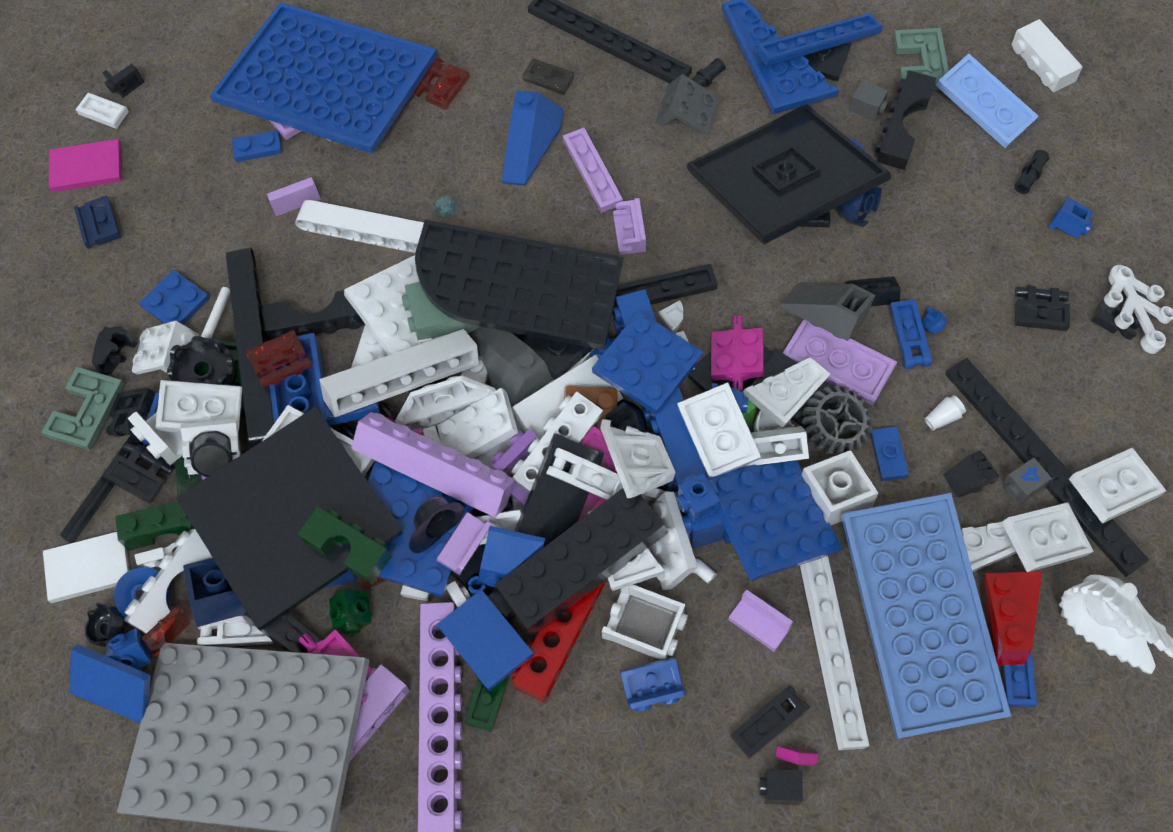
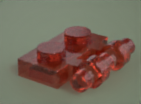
M436 58L413 94L420 97L424 91L428 93L425 96L427 102L446 110L470 76L469 72L451 64L445 70L441 69L444 61ZM434 77L438 78L434 85L430 83Z
M294 330L246 351L257 376L268 372V375L259 378L263 388L271 384L274 386L280 384L282 379L293 374L298 376L303 373L302 370L312 366L308 357L297 360L306 354ZM287 363H290V365H288V366H286V367H284V368H281V369H279V370H277V371L275 370L276 368H278V367H280V366H282V365H285V364H287Z

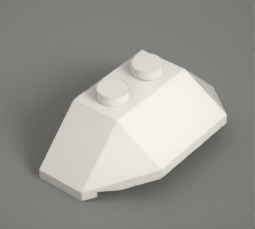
M466 375L453 376L446 381L426 385L422 389L410 392L395 423L405 425L411 431L419 428L425 429L434 425L437 426L495 392L496 389Z

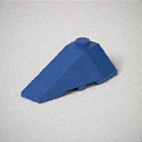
M516 90L502 175V183L525 186L537 168L543 154L547 152L550 143L561 129L564 109L539 92Z

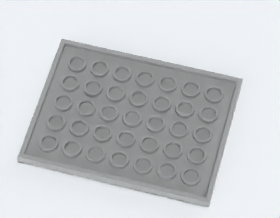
M162 643L150 686L149 705L141 720L117 813L275 832H335L369 660L365 657Z

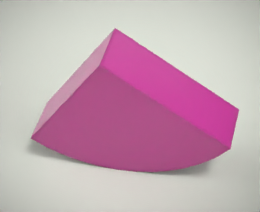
M777 746L776 756L779 759L797 765L817 764L818 754Z

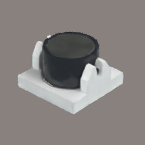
M236 418L181 424L182 453L188 475L199 474L208 477L241 455ZM214 431L222 432L226 434L230 439H228L225 435ZM201 432H206V433L200 434V435H199L198 437H196L195 440L193 441L194 437L197 436L199 433H201Z

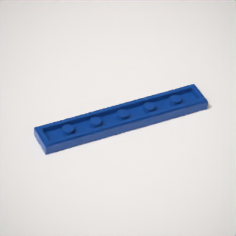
M871 13L758 44L756 45L755 52L766 66H770L879 34L883 26Z

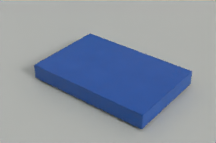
M482 589L437 623L438 628L488 691L534 656L531 649Z
M78 644L72 648L70 693L141 723L149 705L151 675Z

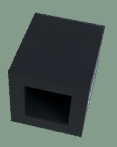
M766 769L764 777H759V796H764V804L800 805L803 802L802 770Z

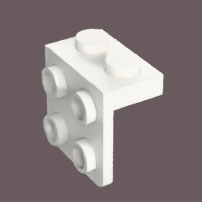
M177 321L145 329L140 336L137 354L133 358L132 372L138 375L161 369L167 373V368L170 364L171 348L174 345H186L191 341L192 337L199 336V334Z
M137 412L128 417V420L134 425L130 430L141 442L146 438L150 443L146 448L156 459L162 456L171 465L183 455L181 432L156 431L157 412L146 421Z

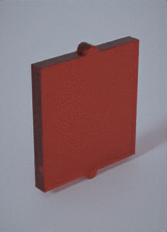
M176 606L142 637L144 643L154 656L159 654L160 649L165 643H172L190 625L182 608Z

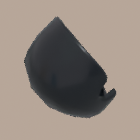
M98 602L96 603V609L87 612L89 620L85 626V636L91 644L104 647L114 636L122 634L124 631V616L116 607Z

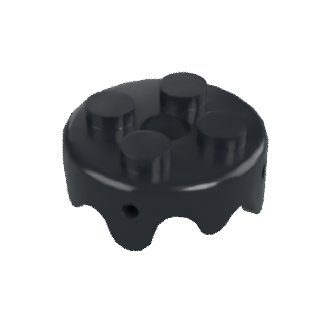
M194 336L186 345H174L171 348L167 375L171 381L230 386L235 375V362L229 350L218 338ZM203 365L209 366L207 374L203 376L197 375L199 367Z

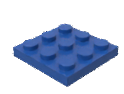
M638 311L592 367V373L657 415L702 359L703 351Z

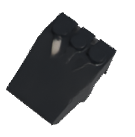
M104 327L98 334L92 364L100 374H111L119 363L127 360L125 356L120 354L121 348L124 346L135 348L137 345L130 332L122 327Z
M981 450L965 457L943 474L958 497L977 493L984 486L995 483L999 478L998 473L994 470L991 463L988 462L989 460Z

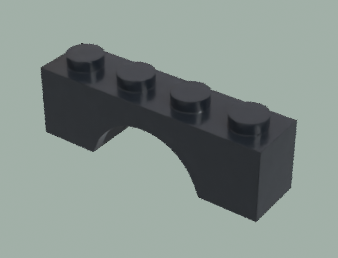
M909 70L906 79L901 78L897 92L900 93L899 99L894 98L890 108V112L893 113L892 119H886L882 131L886 133L884 140L879 139L875 153L879 154L878 163L902 170L906 169L915 139L905 130L903 120L915 111L927 109L937 79L936 77Z
M344 290L335 292L332 302L325 309L313 314L299 313L293 310L287 301L261 305L264 332L270 342L310 333L332 334L340 329H358L365 325L345 297Z

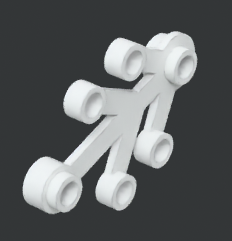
M1123 265L1114 266L1110 270L1108 277L1112 287L1110 292L1104 297V301L1110 307H1117L1123 301L1121 294L1123 289L1127 298L1120 314L1115 318V324L1121 329H1127L1134 322L1132 316L1134 311L1145 333V336L1140 341L1141 346L1146 352L1155 354L1165 346L1166 337L1162 332L1155 330L1146 312L1155 316L1161 323L1168 324L1173 320V309L1168 306L1159 308L1151 303L1158 302L1164 296V290L1160 286L1152 285L1149 287L1137 280L1130 268ZM1135 290L1146 295L1148 300L1139 296Z

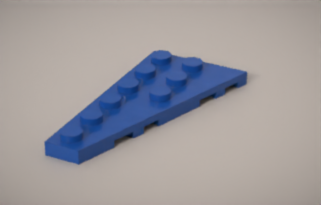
M733 0L722 3L721 10L772 114L838 96L839 89L834 85L830 86L824 80L825 76L820 71L816 72L808 64L809 60L804 56L766 66L755 52L756 45L781 38L776 33L777 30L772 25H767L761 19V14L746 0Z

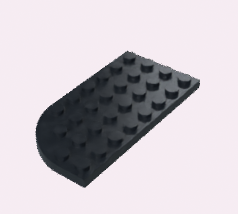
M430 220L424 221L415 252L416 273L426 297L442 313L465 324L595 349H605L624 257Z

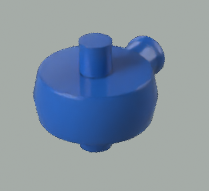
M928 307L926 309L927 314L922 320L923 328L930 334L939 333L945 328L947 319L942 312L934 310L933 307Z

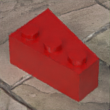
M1042 571L986 573L980 587V596L998 666L1025 665L1032 651Z

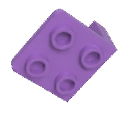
M530 429L524 434L518 432L509 442L511 447L505 453L502 450L499 451L490 461L493 464L491 468L501 470L512 478L514 474L511 471L520 459L525 461L530 455L527 450L537 435ZM513 484L510 495L524 507L529 494L516 484Z

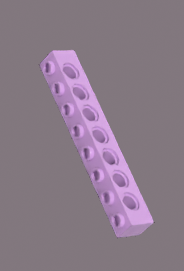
M454 602L420 605L418 832H457V829H462V811H457V799H462V781H457V769H462V752L457 751V740H462V723L457 722V711H462V695L457 694V683H462V667L457 666V655L460 654L446 637L443 639L435 638L437 631L440 630L437 623L457 609ZM447 656L448 662L442 667L435 666L437 658ZM439 684H448L446 693L442 695L435 694V688ZM439 712H447L448 718L444 723L437 724L434 722L435 716ZM438 741H448V747L444 752L436 753L434 751L435 744ZM438 770H448V777L444 782L437 783L434 781V775ZM447 799V809L442 813H436L434 811L436 801Z

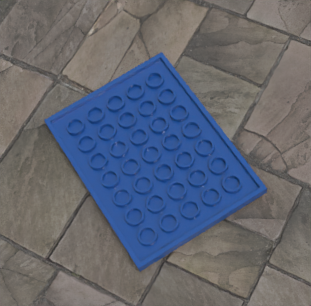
M280 2L210 94L212 102L373 154L438 54L437 49Z

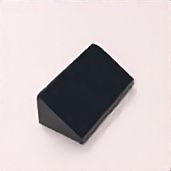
M894 276L845 281V284H854L876 295L871 306L890 305L892 302L900 301L901 288Z

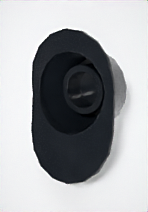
M440 495L424 502L414 516L416 530L410 539V550L413 553H421L434 545L460 521L464 513L463 506L456 502L449 503Z

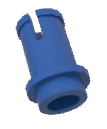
M479 576L472 577L468 582L470 596L472 597L482 589L488 597L491 593L489 587L484 582L478 581Z

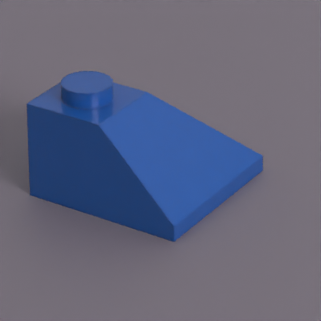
M490 526L478 581L484 582L488 586L496 587L495 584L540 551L544 546L545 538Z

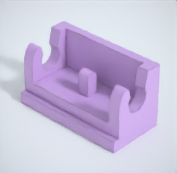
M639 198L616 203V209L619 210L613 211L619 255L646 252V236Z

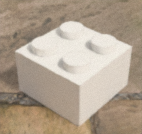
M851 450L803 468L802 477L805 483L809 485L811 494L818 507L822 510L826 523L834 525L841 522V515L843 513L873 508L878 492Z

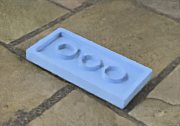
M970 54L957 63L936 84L945 95L1004 148H1007L1039 117Z

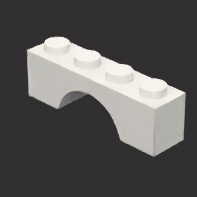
M190 529L189 532H182L175 542L178 547L173 554L167 553L158 566L161 568L156 577H149L142 587V590L145 591L138 601L134 599L124 612L127 614L124 621L153 639L158 638L173 617L166 603V591L171 580L177 574L184 571L183 565L213 558L195 529Z

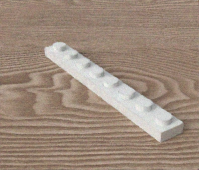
M827 556L802 564L800 568L838 750L864 749L869 746V741Z

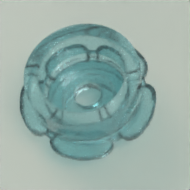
M444 196L434 202L436 208L434 211L437 214H441L442 217L448 216L455 212L454 208L457 203L453 201L451 196Z

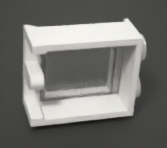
M635 585L621 588L618 601L612 606L608 625L602 629V638L659 660L666 659L668 655L673 656L676 650L678 640L674 638L677 630L683 631L688 618V615L684 614L685 604Z

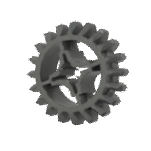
M839 385L831 389L824 387L821 391L815 392L813 398L808 399L806 402L808 407H805L802 411L806 417L802 419L801 423L808 425L804 430L806 434L810 433L812 436L808 443L816 441L818 443L816 450H821L825 447L826 455H830L834 451L835 456L850 450L853 453V450L858 451L861 449L862 444H865L869 439L867 435L873 430L868 426L873 422V419L867 417L871 409H864L863 407L866 399L859 401L857 399L858 392L850 395L849 387L840 390ZM823 404H836V407L832 410L821 409ZM849 431L853 433L849 439H838L842 432L846 433Z

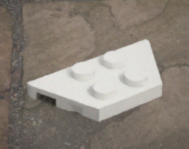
M602 420L600 429L627 498H633L673 481L676 472L660 436L643 433L638 429L628 426L626 431L610 427L611 421Z

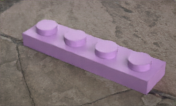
M585 128L563 135V142L600 212L603 213L616 207V203L623 202V198Z

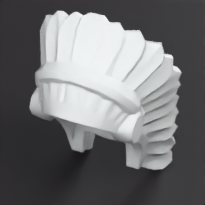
M1094 574L1087 576L1081 584L1064 591L1061 597L1062 601L1059 603V606L1062 607L1060 615L1067 619L1066 624L1074 628L1075 634L1083 635L1086 642L1094 643L1098 650H1104L1109 656L1116 655L1120 662L1128 661L1133 668L1139 667L1142 672L1148 674L1153 673L1156 665L1147 641L1150 644L1154 643L1160 651H1164L1173 658V638L1166 632L1165 626L1157 622L1145 610L1137 597V588L1132 583H1124L1116 577Z

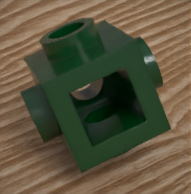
M344 589L329 599V616L332 621L333 631H344L346 635L360 633L363 627L371 623V609L369 607L367 591Z

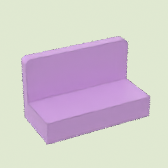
M312 177L267 194L276 216L300 208L305 200H321Z
M467 512L436 561L461 575L488 533L492 523L487 521L485 524Z
M745 590L741 601L728 618L730 622L773 652L776 651L786 637L793 623L792 620L748 590Z

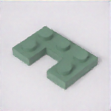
M941 28L895 30L893 38L896 55L919 53L921 66L901 67L899 73L900 80L901 78L906 79L908 71L911 70L936 77L933 90H940L936 84L949 71Z
M76 367L65 389L68 393L85 397V401L76 417L52 411L41 433L47 438L91 451L111 412L118 393H121L125 384L120 379Z

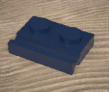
M107 195L86 202L84 206H74L82 239L87 249H90L91 245L94 244L101 245L121 238L113 207Z

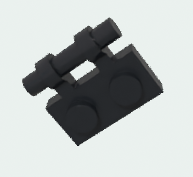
M1031 285L1016 287L1015 297H1025V299H1017L1015 303V326L1067 331L1069 329L1070 304L1059 303V301H1068L1069 292L1059 291V288H1050L1049 290L1036 289V286ZM1036 299L1048 300V302L1036 301Z
M150 388L118 393L109 414L113 420L111 425L106 428V433L114 437H122L126 434L134 435L130 430L134 425L128 420V417L135 412L140 416L148 415L156 392Z
M127 441L123 450L130 453V456L126 459L117 454L103 474V479L151 504L165 483L164 479L157 476L158 473L162 471L170 476L175 467L169 465L162 456L156 459L153 454L146 451V447ZM142 460L151 465V467L147 471L136 463Z

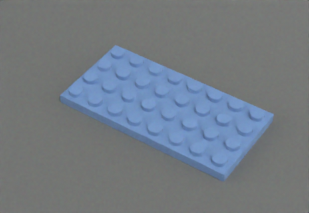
M942 494L843 513L841 518L895 738L899 739L1011 717L952 494Z

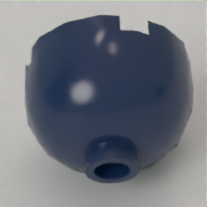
M875 187L838 206L840 215L851 224L860 227L866 226L869 221L864 219L871 210L873 212L877 211L881 200L882 188ZM859 211L865 212L863 215L858 216Z

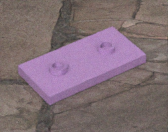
M803 319L783 354L797 363L811 357L830 373L825 381L833 386L839 385L841 390L849 387L850 395L858 392L857 398L860 400L866 399L865 402L872 406L897 365V361L851 338L848 341L837 338L832 333L813 326L805 319Z

